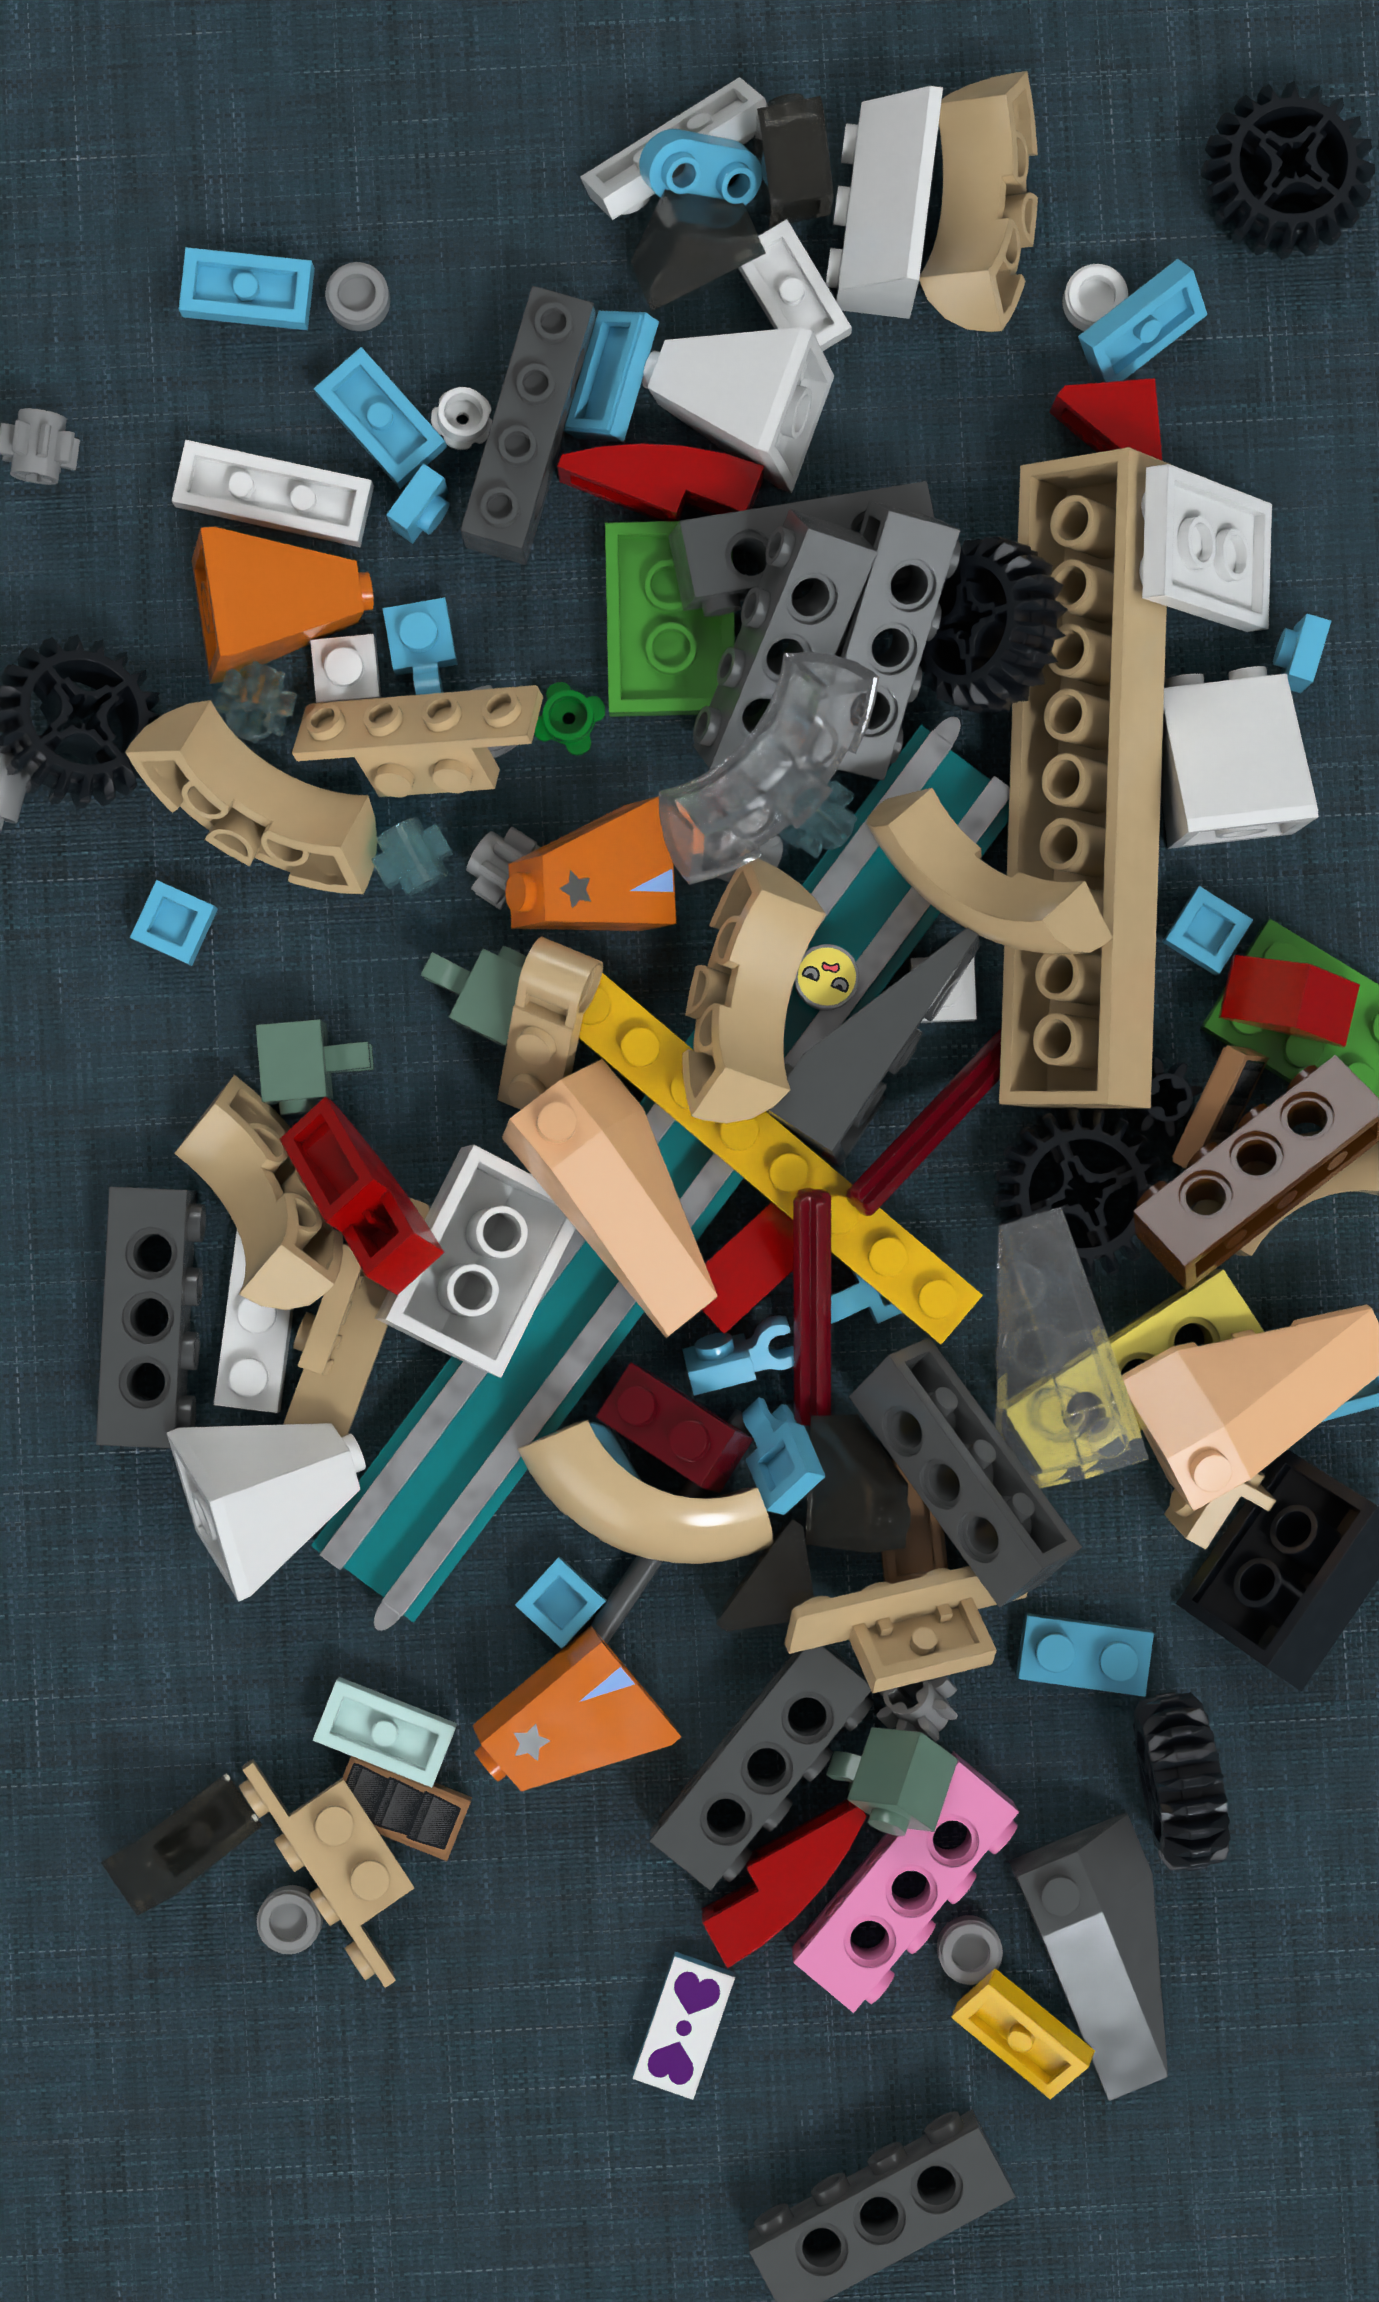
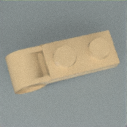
M540 937L537 939L526 957L519 977L497 1100L521 1110L559 1080L572 1074L583 1014L592 1002L599 986L603 972L602 961L547 938Z

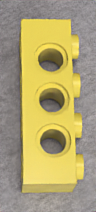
M1214 1269L1187 1291L1184 1288L1001 1407L1043 1472L1051 1476L1060 1470L1064 1477H1068L1095 1460L1097 1456L1092 1449L1112 1435L1117 1442H1121L1142 1430L1116 1378L1121 1376L1123 1367L1129 1361L1142 1359L1146 1362L1175 1346L1176 1333L1184 1325L1193 1323L1198 1326L1204 1336V1345L1232 1339V1333L1251 1329L1256 1334L1264 1332L1223 1269ZM1081 1394H1090L1097 1402L1098 1416L1095 1422L1088 1428L1074 1429L1067 1419V1407L1074 1397Z

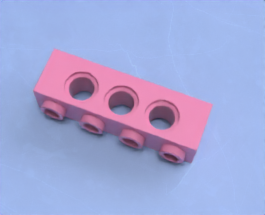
M954 1751L952 1755L958 1761L936 1829L946 1821L963 1823L967 1827V1835L963 1843L954 1849H942L933 1843L934 1832L907 1829L905 1836H895L886 1833L791 1948L793 1963L853 2013L864 2000L873 2004L882 1996L895 1975L890 1968L905 1950L914 1954L924 1945L936 1926L931 1920L946 1900L951 1904H955L966 1894L977 1876L972 1870L988 1850L992 1854L998 1853L1008 1843L1017 1829L1018 1824L1013 1819L1019 1811L1013 1800ZM905 1871H917L926 1877L924 1890L914 1898L904 1899L892 1892V1884L895 1878ZM865 1921H875L886 1929L883 1940L871 1948L859 1947L850 1939L854 1928Z

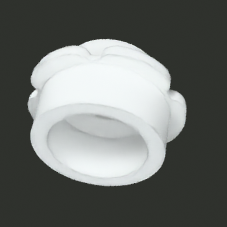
M467 387L454 388L445 392L439 399V406L432 410V427L439 435L444 437L446 445L458 450L469 449L473 443L481 444L487 440L492 424V419L489 417L491 405L484 396L474 389ZM459 415H466L469 421L466 424H459L456 418Z

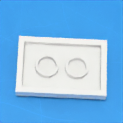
M1170 464L1146 467V488L1141 502L1142 515L1145 520L1144 555L1139 568L1140 580L1143 585L1142 598L1245 632L1269 629L1272 504Z

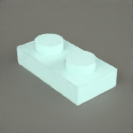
M338 1677L313 1741L432 1788L457 1723Z

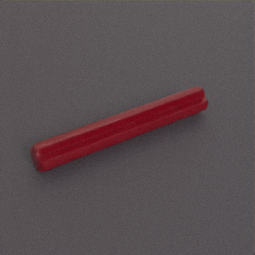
M1001 1029L996 1032L847 1190L846 1198L848 1202L856 1207L861 1214L865 1216L873 1215L1000 1079Z
M804 1188L798 1191L797 1196L793 1200L794 1419L800 1425H811L817 1428L826 1425L827 1418L831 1414V1196L824 1189Z

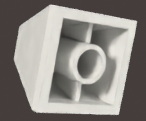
M796 327L669 339L664 341L661 352L652 351L644 367L642 383L644 388L649 389L658 405L728 454L763 465L764 479L777 488L792 493L834 379V374L813 330Z
M332 1423L183 1427L167 1432L195 1530L238 1602L252 1596L360 1490L356 1473L366 1469L363 1454L355 1437L352 1434L341 1437Z

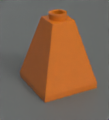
M218 527L200 528L192 557V567L210 684L229 680L311 644L310 640L323 639L357 624L364 611L373 610L374 597L369 572H358L357 561Z

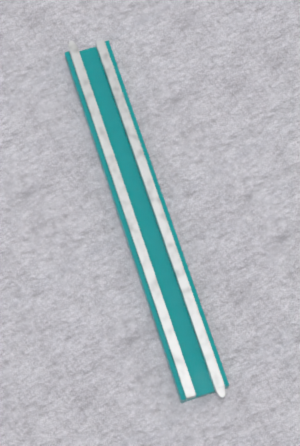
M957 717L945 719L932 732L922 725L918 728L899 754L897 760L887 770L885 779L878 782L802 884L826 913L806 951L824 944L843 948L854 958L858 966L859 983L854 995L846 1004L837 1009L827 1011L818 1010L807 1005L799 997L793 984L785 1020L784 1064L788 1063L795 1067L805 1052L877 998L941 913L903 878L875 840L866 823L868 816L877 806L887 798L933 788L950 817L981 848L982 856L1009 820L1010 787L995 776L992 780L951 751L961 726L960 720ZM695 1030L685 1042L692 1049L694 1048ZM645 1096L640 1105L645 1111L697 1241L740 1184L743 1177L650 1098ZM575 1229L502 1377H496L451 1356L359 1480L360 1490L330 1519L311 1545L320 1553V1556L336 1568L341 1570L344 1567L384 1597L374 1617V1626L377 1630L388 1629L403 1615L413 1623L527 1471V1467L517 1448L556 1432L644 1313L643 1309L577 1229Z

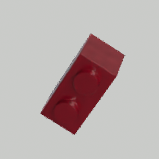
M631 1362L596 1418L698 1486L717 1493L721 1492L754 1440L651 1371Z

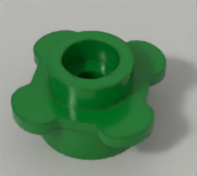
M565 682L552 684L546 691L548 700L544 705L543 714L538 716L534 735L542 742L553 740L565 745L568 752L572 755H583L591 748L589 736L595 723L601 721L605 716L604 703L597 696L586 698L580 692L571 690L570 686ZM567 713L575 716V721L570 725L563 722V716Z

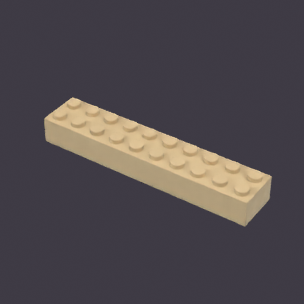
M1129 447L1020 465L1018 543L1030 546L1031 550L1038 552V557H1042L1047 563L1053 565L1051 577H1054L1056 581L1063 584L1062 590L1055 601H1059L1068 610L1057 619V628L1066 636L1055 640L1052 648V653L1058 662L1045 664L1042 669L1045 684L1034 687L1030 686L1028 701L1012 703L1007 876L1012 878L1016 873L1022 872L1029 876L1056 882L1086 881L1113 938L1091 953L1072 955L1032 952L1004 945L999 1104L1042 1109L1151 1108L1167 606L1142 598L1143 585L1140 580L1139 568L1144 555L1145 520L1142 515L1141 502L1146 488V467L1169 463Z

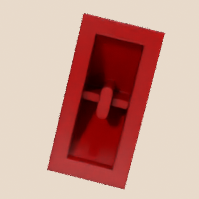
M1155 378L1065 385L1057 394L1049 413L1097 453L1129 447L1162 460Z
M1234 955L1218 1018L1343 1048L1346 1047L1360 984L1312 964Z

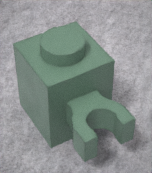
M502 946L498 955L483 948L470 972L432 952L421 976L425 980L459 996L449 1018L453 1022L506 1048L519 977L527 956L506 946Z
M320 1019L256 1025L262 1102L269 1105L279 1104L280 1115L307 1114L318 1104L317 1101H321L325 1096L333 1100L331 1073L375 1070L372 1044H369V1042H358L329 1046L327 1024Z
M871 1727L862 1756L834 1751L826 1775L833 1780L850 1782L847 1789L850 1791L847 1800L870 1815L868 1823L872 1827L891 1835L905 1836L907 1829L935 1832L958 1759L922 1732Z

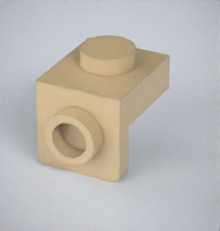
M1260 1471L1252 1479L1195 1511L1191 1509L1174 1488L1170 1498V1506L1164 1515L1185 1539L1207 1549L1241 1496L1267 1511H1270L1276 1499L1260 1484L1265 1477Z

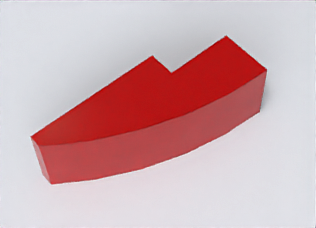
M643 443L602 446L562 454L557 465L559 481L561 483L657 521H679L685 505L712 516L750 510L763 482L764 473L763 465L721 452L681 445Z
M325 1096L280 1138L283 1147L325 1222L342 1232L368 1278L398 1295L445 1253L423 1217L388 1168L353 1124L329 1098Z
M772 1202L705 1263L717 1293V1298L702 1310L724 1334L793 1271V1220Z
M846 1799L752 1851L746 1867L753 1881L702 1908V1923L727 1968L767 1943L793 1921L820 1892L852 1846L867 1817L863 1810Z

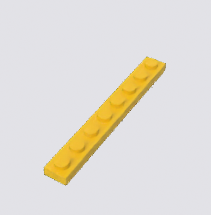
M602 973L594 998L583 1014L579 1039L792 1220L793 1200L799 1190L812 1188L828 1191L831 1196V1253L941 1345L983 1295L881 1208L871 1216L861 1214L846 1198L847 1190L852 1184L766 1111L752 1119L732 1123L705 1121L692 1117L684 1087L682 1053L688 1049L693 1051V1049Z

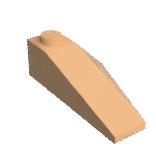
M603 1059L559 1080L509 1119L502 1136L504 1142L666 1338L717 1298L714 1285L645 1111Z
M1366 1304L1297 1319L1289 1327L1257 1334L1252 1329L1232 1333V1339L1197 1346L1194 1342L1172 1346L1116 1378L1169 1483L1193 1511L1252 1479L1379 1376V1322L1369 1305Z

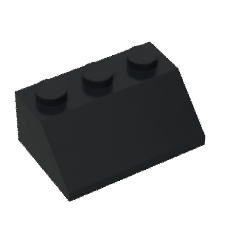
M1287 1449L1274 1460L1260 1483L1276 1499L1270 1511L1247 1500L1178 1599L1176 1605L1286 1682L1302 1691L1379 1579V1506Z

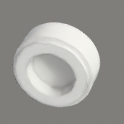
M1090 264L1078 269L1069 279L1063 294V310L1066 317L1076 328L1082 331L1087 330L1128 298L1125 280L1115 269L1103 264Z

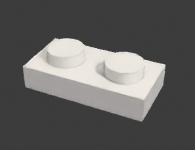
M787 219L732 252L735 264L774 329L802 327L813 330L822 351L851 335L852 327Z

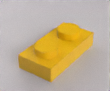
M996 1968L957 2002L951 2016L953 2020L1050 2100L1089 2068L1095 2052L1093 2048Z

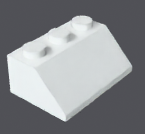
M927 86L863 101L861 103L858 125L846 123L841 163L853 164L850 187L838 186L833 225L845 226L843 249L830 248L826 277L827 287L838 288L836 302L842 311L910 319L920 278L943 87Z
M476 1145L461 1147L425 1218V1222L445 1253L398 1295L388 1291L375 1319L439 1351L501 1378L576 1228L532 1174Z

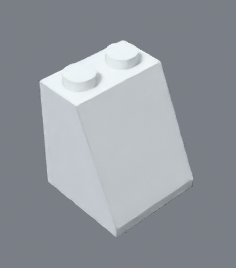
M1254 666L1230 671L1228 673L1229 680L1204 683L1203 674H1185L1165 680L1161 798L1168 849L1292 835L1319 817L1287 673L1268 676L1267 667Z

